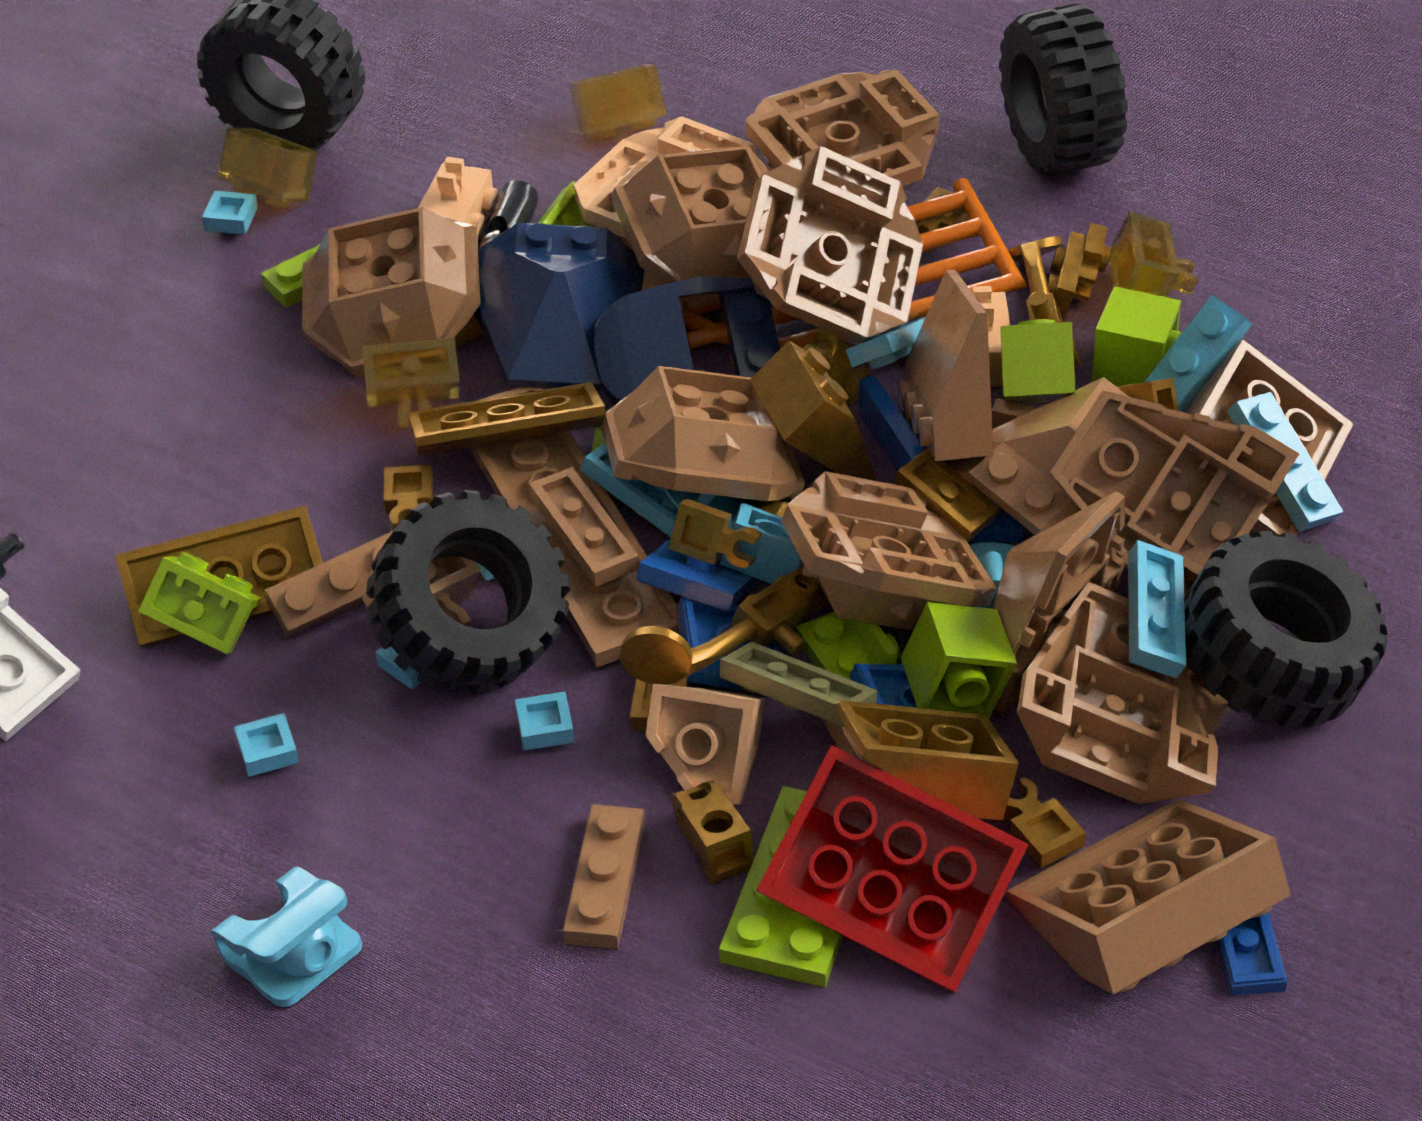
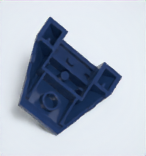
M516 223L478 249L480 319L484 328L488 329L491 336L492 349L507 386L557 388L592 382L596 391H600L602 387L592 347L594 326L600 315L615 301L626 295L642 291L645 270L640 267L634 251L607 228Z

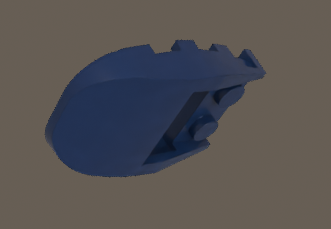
M698 276L635 292L618 299L600 315L592 335L595 363L604 393L616 405L632 393L658 366L694 370L679 298L706 294H719L736 376L752 378L780 350L770 300L757 294L751 278Z

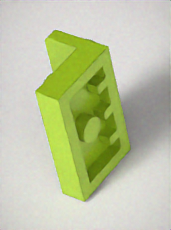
M181 552L179 558L175 556L163 557L138 612L225 654H231L252 609L258 608L262 600L261 597L250 593L253 585L226 573L224 579H221L206 571L209 566L207 562L185 552Z
M831 612L795 626L796 632L806 640L803 651L813 665L851 680L849 676L855 664H897L901 659L900 649L895 638L890 633L885 634L877 624L838 618L835 612Z

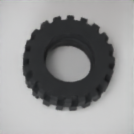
M235 0L208 30L200 42V50L197 52V68L200 69L198 71L200 87L206 89L205 99L210 107L214 106L219 112L217 117L225 125L229 123L236 130L234 132L243 140L246 138L254 141V146L265 150L270 147L274 148L275 153L290 154L293 150L294 154H302L321 148L334 137L361 101L364 93L365 71L364 66H360L362 56L358 46L353 47L351 43L353 36L346 27L342 29L336 22L337 16L330 10L326 13L319 8V2L315 0ZM261 55L271 58L285 67L294 76L301 88L292 86L275 75Z
M1077 3L1017 16L1003 33L1004 39L1000 44L1002 54L999 59V70L1001 71L1002 80H1000V87L1005 100V104H1003L1005 113L1009 117V127L1013 137H1016L1018 141L1017 146L1021 154L1026 155V161L1031 167L1048 176L1060 175L1110 162L1118 154L1125 141L1123 134L1127 131L1128 121L1126 120V112L1128 111V99L1125 98L1124 88H1126L1124 75L1122 76L1119 54L1114 50V41L1110 32L1104 29V22L1099 16L1094 15L1093 10Z
M463 490L456 500L452 493L447 492L435 496L430 504L422 502L413 508L404 520L400 521L372 563L371 567L374 572L367 580L366 595L369 598H375L367 608L370 623H380L382 628L376 638L383 650L392 647L398 654L393 661L403 671L409 666L420 673L417 681L429 687L436 680L444 683L443 690L445 692L460 694L467 685H469L470 691L473 694L488 692L495 684L503 687L513 682L522 672L525 673L554 643L561 632L559 625L567 618L570 604L563 598L570 591V579L567 573H560L559 570L565 563L561 549L558 547L551 548L548 540L552 535L543 524L537 528L528 520L532 513L520 505L516 510L505 506L507 499L491 494L487 500L480 499V492ZM451 556L472 560L486 568L497 579L504 592L507 603L506 623L502 627L495 629H476L465 626L448 616L438 605L431 592L428 580L429 564L435 559Z
M1259 531L1252 533L1251 536L1248 533L1229 539L1228 543L1219 545L1212 552L1184 599L1186 654H1189L1187 663L1195 676L1201 675L1205 680L1204 687L1214 697L1219 694L1228 701L1227 707L1237 713L1243 710L1252 714V720L1263 724L1275 721L1278 722L1281 728H1297L1301 723L1304 728L1322 725L1326 721L1335 720L1344 714L1380 664L1387 647L1386 635L1388 633L1385 615L1380 614L1382 609L1376 594L1368 592L1367 581L1359 572L1354 574L1348 569V562L1336 554L1334 557L1322 550L1324 546L1313 541L1308 543L1299 541L1297 535L1282 533L1279 536H1273L1272 531ZM1267 620L1273 621L1281 625L1282 627L1290 631L1298 639L1281 632L1273 625H1271Z

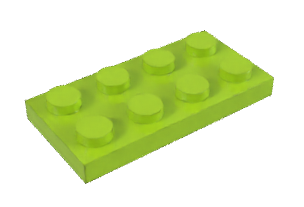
M782 786L719 947L720 963L826 988L843 936L756 892L807 793L804 790Z

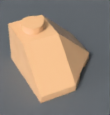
M653 684L645 736L656 752L661 753L678 777L676 780L684 791L706 781L714 780L732 804L740 805L759 748L766 698L712 689Z

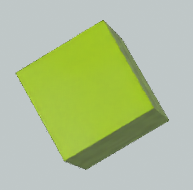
M1114 286L1096 327L1092 381L1094 382L1104 377L1116 387L1145 382L1182 334L1181 331H1178L1181 300Z
M1036 319L1018 322V325L1000 326L1004 400L1025 405L1044 404L1066 394L1075 393L1072 322L1055 323L1054 320Z
M934 602L926 603L901 655V661L917 708L982 714L990 718L1017 665L997 609Z

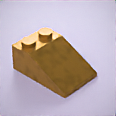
M788 341L750 379L783 440L839 474L878 481L856 420L845 403L848 395L827 373L830 369L829 363L815 349L809 348L805 351L793 342Z
M837 700L835 710L864 759L884 772L980 820H1003L1019 763L986 715Z

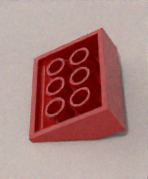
M831 745L756 892L955 994L1029 844Z

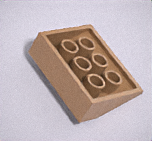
M956 270L945 271L905 363V380H898L900 407L905 408L907 420H912L914 433H919L921 446L929 448L935 461L994 456L987 312Z
M1242 339L1196 396L1187 413L1193 415L1194 413L1211 416L1210 419L1234 424L1227 410L1236 401L1271 392L1325 480L1353 423ZM1276 493L1251 529L1250 536L1252 533L1259 531H1272L1273 536H1279L1282 533L1297 535L1298 530Z
M1181 799L1169 803L1006 891L1011 904L1081 978L1111 994L1134 988L1140 979L1162 967L1177 964L1190 951L1205 943L1222 939L1227 935L1228 930L1249 918L1260 917L1271 910V906L1291 896L1275 837Z

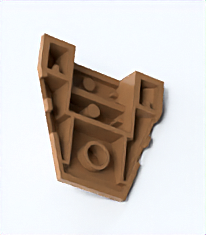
M1103 377L1075 390V393L1066 394L992 429L994 456L947 460L946 463L968 483H971L1030 532L1037 535L1080 511L1049 473L1102 390L1124 396L1128 395Z
M1102 390L1049 474L1080 511L1116 491L1125 496V526L1121 531L1116 529V535L1124 539V548L1121 552L1116 550V554L1124 560L1125 565L1128 567V553L1136 541L1140 540L1183 556L1185 599L1212 552L1219 545L1228 543L1229 539L1250 533L1300 453L1257 427L1245 424L1238 426L1210 419L1211 416L1194 413V415L1164 408L1162 404Z
M1117 491L1016 545L1007 553L993 609L998 610L1017 665L994 708V711L1001 716H1004L1019 700L1022 675L1042 648L1048 623L1062 609L1069 610L1088 582L1117 593L1124 569V560L1116 555V550L1121 552L1124 548V539L1116 535V529L1121 531L1125 526V496Z
M1091 582L1085 585L1022 675L1017 714L1042 765L1136 804L1211 793L1216 786L1218 746L1215 736L1206 732L1202 718L1206 705L1202 695H1195L1190 678L1193 672L1187 663L1189 654H1186V666L1177 678L1130 663L1129 598Z

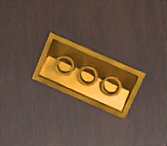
M592 382L408 412L417 456L599 426L603 424L606 414L605 406Z
M306 505L115 555L140 648L187 636L138 612L163 557L175 556L179 558L181 552H185L207 562L209 566L206 571L221 579H224L226 573L251 583L253 588L250 593L261 597L262 600L258 608L252 609L248 619L273 613L264 598L265 589L323 563Z

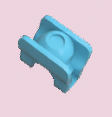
M298 866L293 867L275 881L280 890L281 901L284 905L280 911L269 918L252 921L232 915L211 930L216 947L224 962L247 979L265 998L280 1007L292 1006L357 955L363 945L359 934L337 916L346 907L348 901L343 889L328 880L316 878Z

